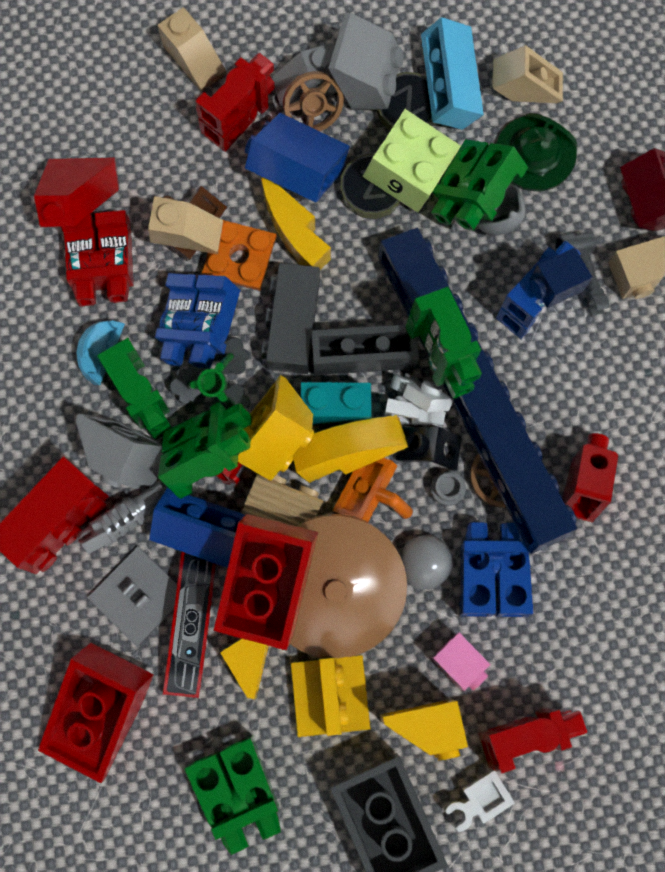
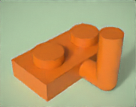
M382 458L353 471L332 510L335 514L351 515L369 522L378 503L381 502L390 506L403 519H408L413 514V509L398 494L386 490L397 468V465L387 458Z

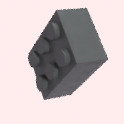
M397 753L330 784L332 794L366 872H437L448 866L401 758Z

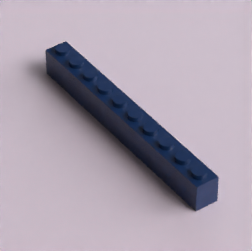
M418 227L381 241L378 259L408 317L411 314L415 298L449 287L445 269L441 265H437L433 257L432 245L427 238H423ZM452 293L470 330L471 343L474 341L478 342L479 337L476 327L472 322L468 323L463 313L460 297L456 293ZM418 336L425 351L427 352L428 356H430L421 337ZM479 344L481 352L476 362L482 375L473 382L475 387L472 392L454 398L452 403L531 555L569 538L578 529L576 526L577 520L572 508L567 504L565 505L559 494L557 479L546 470L542 462L543 456L540 447L529 438L526 432L524 417L519 411H515L509 400L510 393L508 387L503 381H499L496 376L492 357L487 351H483ZM446 383L443 384L448 395L452 397Z

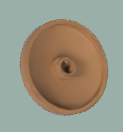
M319 515L295 525L316 531L318 536L294 635L290 644L304 653L326 659L356 656L374 648L394 629L406 602V572L397 549L390 539L376 526L351 515Z

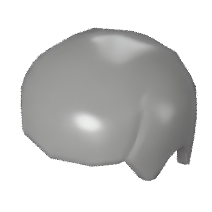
M511 184L508 186L501 205L495 208L497 214L492 221L480 220L478 227L482 232L494 236L508 234L514 231L523 221L526 208L522 194L517 186Z
M417 536L408 541L400 551L399 555L404 564L407 583L414 588L422 590L436 588L451 574L453 555L447 543L436 536Z

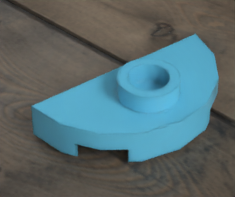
M114 320L96 322L88 327L79 339L76 352L78 367L83 376L93 385H101L106 372L97 355L117 344L124 328V323Z

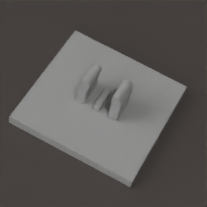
M137 546L87 598L138 647L174 610L177 584Z

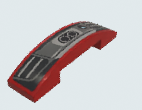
M181 552L163 695L199 698L216 564Z

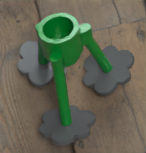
M233 337L228 342H224L226 344L225 353L215 354L213 364L216 366L214 369H206L205 371L198 367H191L188 371L186 369H179L176 373L177 379L170 383L171 392L179 395V401L183 404H187L190 401L200 404L207 396L215 397L211 402V406L220 402L227 410L241 403L245 409L248 408L251 401L245 396L244 388L241 385L235 384L228 389V382L225 376L230 371L234 374H241L246 369L245 361L249 359L250 354L246 349H243L241 339Z

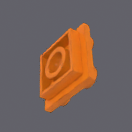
M223 220L218 254L208 253L202 275L226 276L235 285L260 291L277 234ZM242 250L247 252L249 257L245 262L236 263L231 260L232 254Z

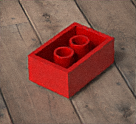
M63 456L0 522V552L19 569L33 574H37L39 571L45 572L54 564L57 559L55 554L64 544L68 546L77 539L76 535L82 531L80 527L89 518L94 519L106 507L105 501L109 496Z
M246 514L238 522L213 631L287 651L294 635L318 532Z

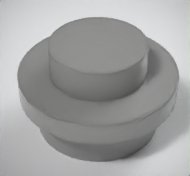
M454 471L440 472L431 483L433 498L445 506L459 503L466 492L464 479Z

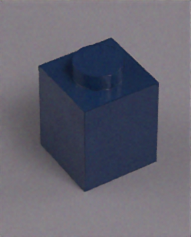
M574 247L538 264L530 278V285L535 297L539 300L542 299L546 308H550L583 292L593 277Z

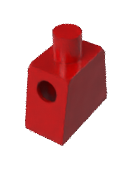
M589 434L587 444H583L572 459L562 497L565 505L567 504L572 508L577 519L591 523L611 503L618 462V454L607 450L609 438L603 434Z

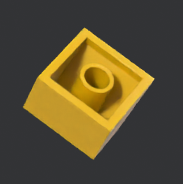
M282 375L277 378L251 411V425L244 428L251 440L250 449L238 454L239 463L269 481H272L279 471L283 473L288 469L293 461V454L299 447L305 448L314 435V430L312 429L313 413L289 381Z
M448 699L379 714L384 725L430 756L434 755V758H438V761L459 757V749L468 748L460 709L456 700Z

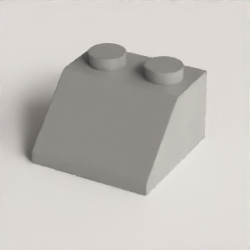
M353 13L344 14L328 69L352 110L388 109L391 95H394L396 91L398 70L403 65V50L398 46L391 32Z
M84 414L77 415L76 424L90 469L101 474L100 480L118 488L121 487V484L135 489H139L140 485L153 486L157 482L160 457L163 455L161 453L162 443L117 420Z

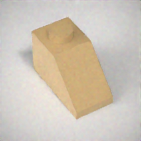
M184 7L157 25L163 47L201 92L227 74L204 30Z
M526 45L493 59V89L509 100L538 103H560L563 101V72Z
M154 196L148 227L151 243L218 254L223 226L222 219L189 202Z
M665 236L617 250L608 264L622 299L634 296L635 299H641L654 292V288L665 275Z

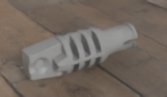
M158 481L135 498L126 497L121 503H116L113 505V508L107 509L104 514L95 517L89 522L90 525L76 535L79 543L88 554L104 545L107 547L113 544L119 537L125 536L128 531H133L134 527L143 524V521L146 520L144 517L154 510L165 489Z

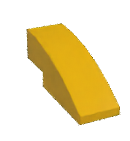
M262 177V188L267 210L283 244L299 265L320 267L321 270L331 260V247L314 233L316 230L315 216L278 184Z
M397 415L377 417L335 426L314 433L309 444L305 448L299 447L293 454L296 473L308 483H311L337 470H341L345 475L403 450L408 445Z

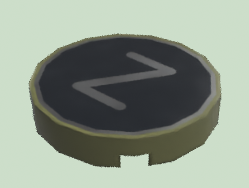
M410 72L397 74L396 91L394 95H391L388 109H376L380 122L389 131H391L404 109L430 126L435 124L432 122L427 77Z
M375 154L356 157L347 164L341 175L340 194L344 204L349 210L351 208L352 211L356 212V215L369 219L388 216L401 203V201L363 177Z

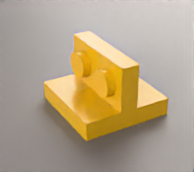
M363 655L291 663L298 737L324 734L332 736L341 735L342 732L371 729Z

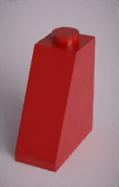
M115 157L48 159L34 194L40 227L76 226L118 192L119 181Z

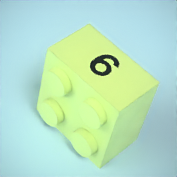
M404 109L373 156L363 177L418 213L461 145Z

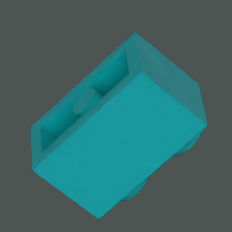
M301 382V399L313 413L312 426H339L371 419V383Z

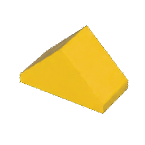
M241 639L220 653L246 697L257 699L269 646Z

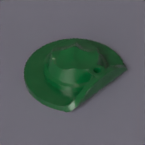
M527 113L510 122L502 130L496 143L514 146L528 166L522 178L514 177L511 182L513 185L527 191L541 192L559 186L570 176L577 159V142L575 137L556 121L536 113Z

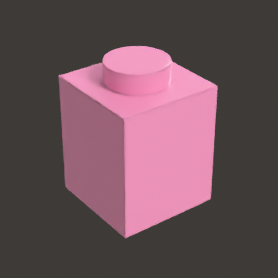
M460 632L456 633L430 658L461 691H465L468 687L473 691L478 688L488 677L485 670L491 665Z

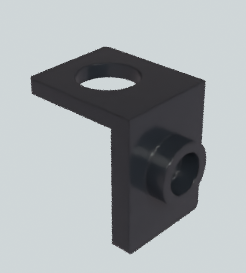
M402 427L408 447L397 452V461L434 462L450 470H457L462 440L460 436L441 427ZM447 440L452 448L449 459L444 454V445Z

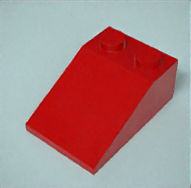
M89 643L72 657L69 662L38 751L102 783L143 704L154 674L93 643Z

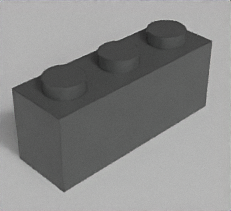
M279 263L278 274L271 275L270 294L275 295L274 306L267 307L265 322L266 326L271 327L269 339L263 338L261 359H266L268 370L308 375L312 349V330H314L320 284V267Z
M406 324L312 330L314 375L416 369L419 360L418 338H410L405 328Z

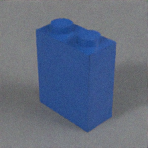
M279 113L271 122L266 121L256 136L252 135L249 138L245 147V154L248 155L245 169L316 203L342 173L350 146Z

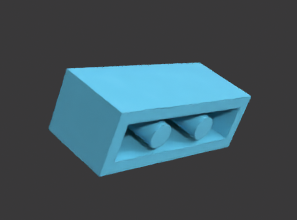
M441 17L421 34L432 122L463 130L484 115L471 26Z

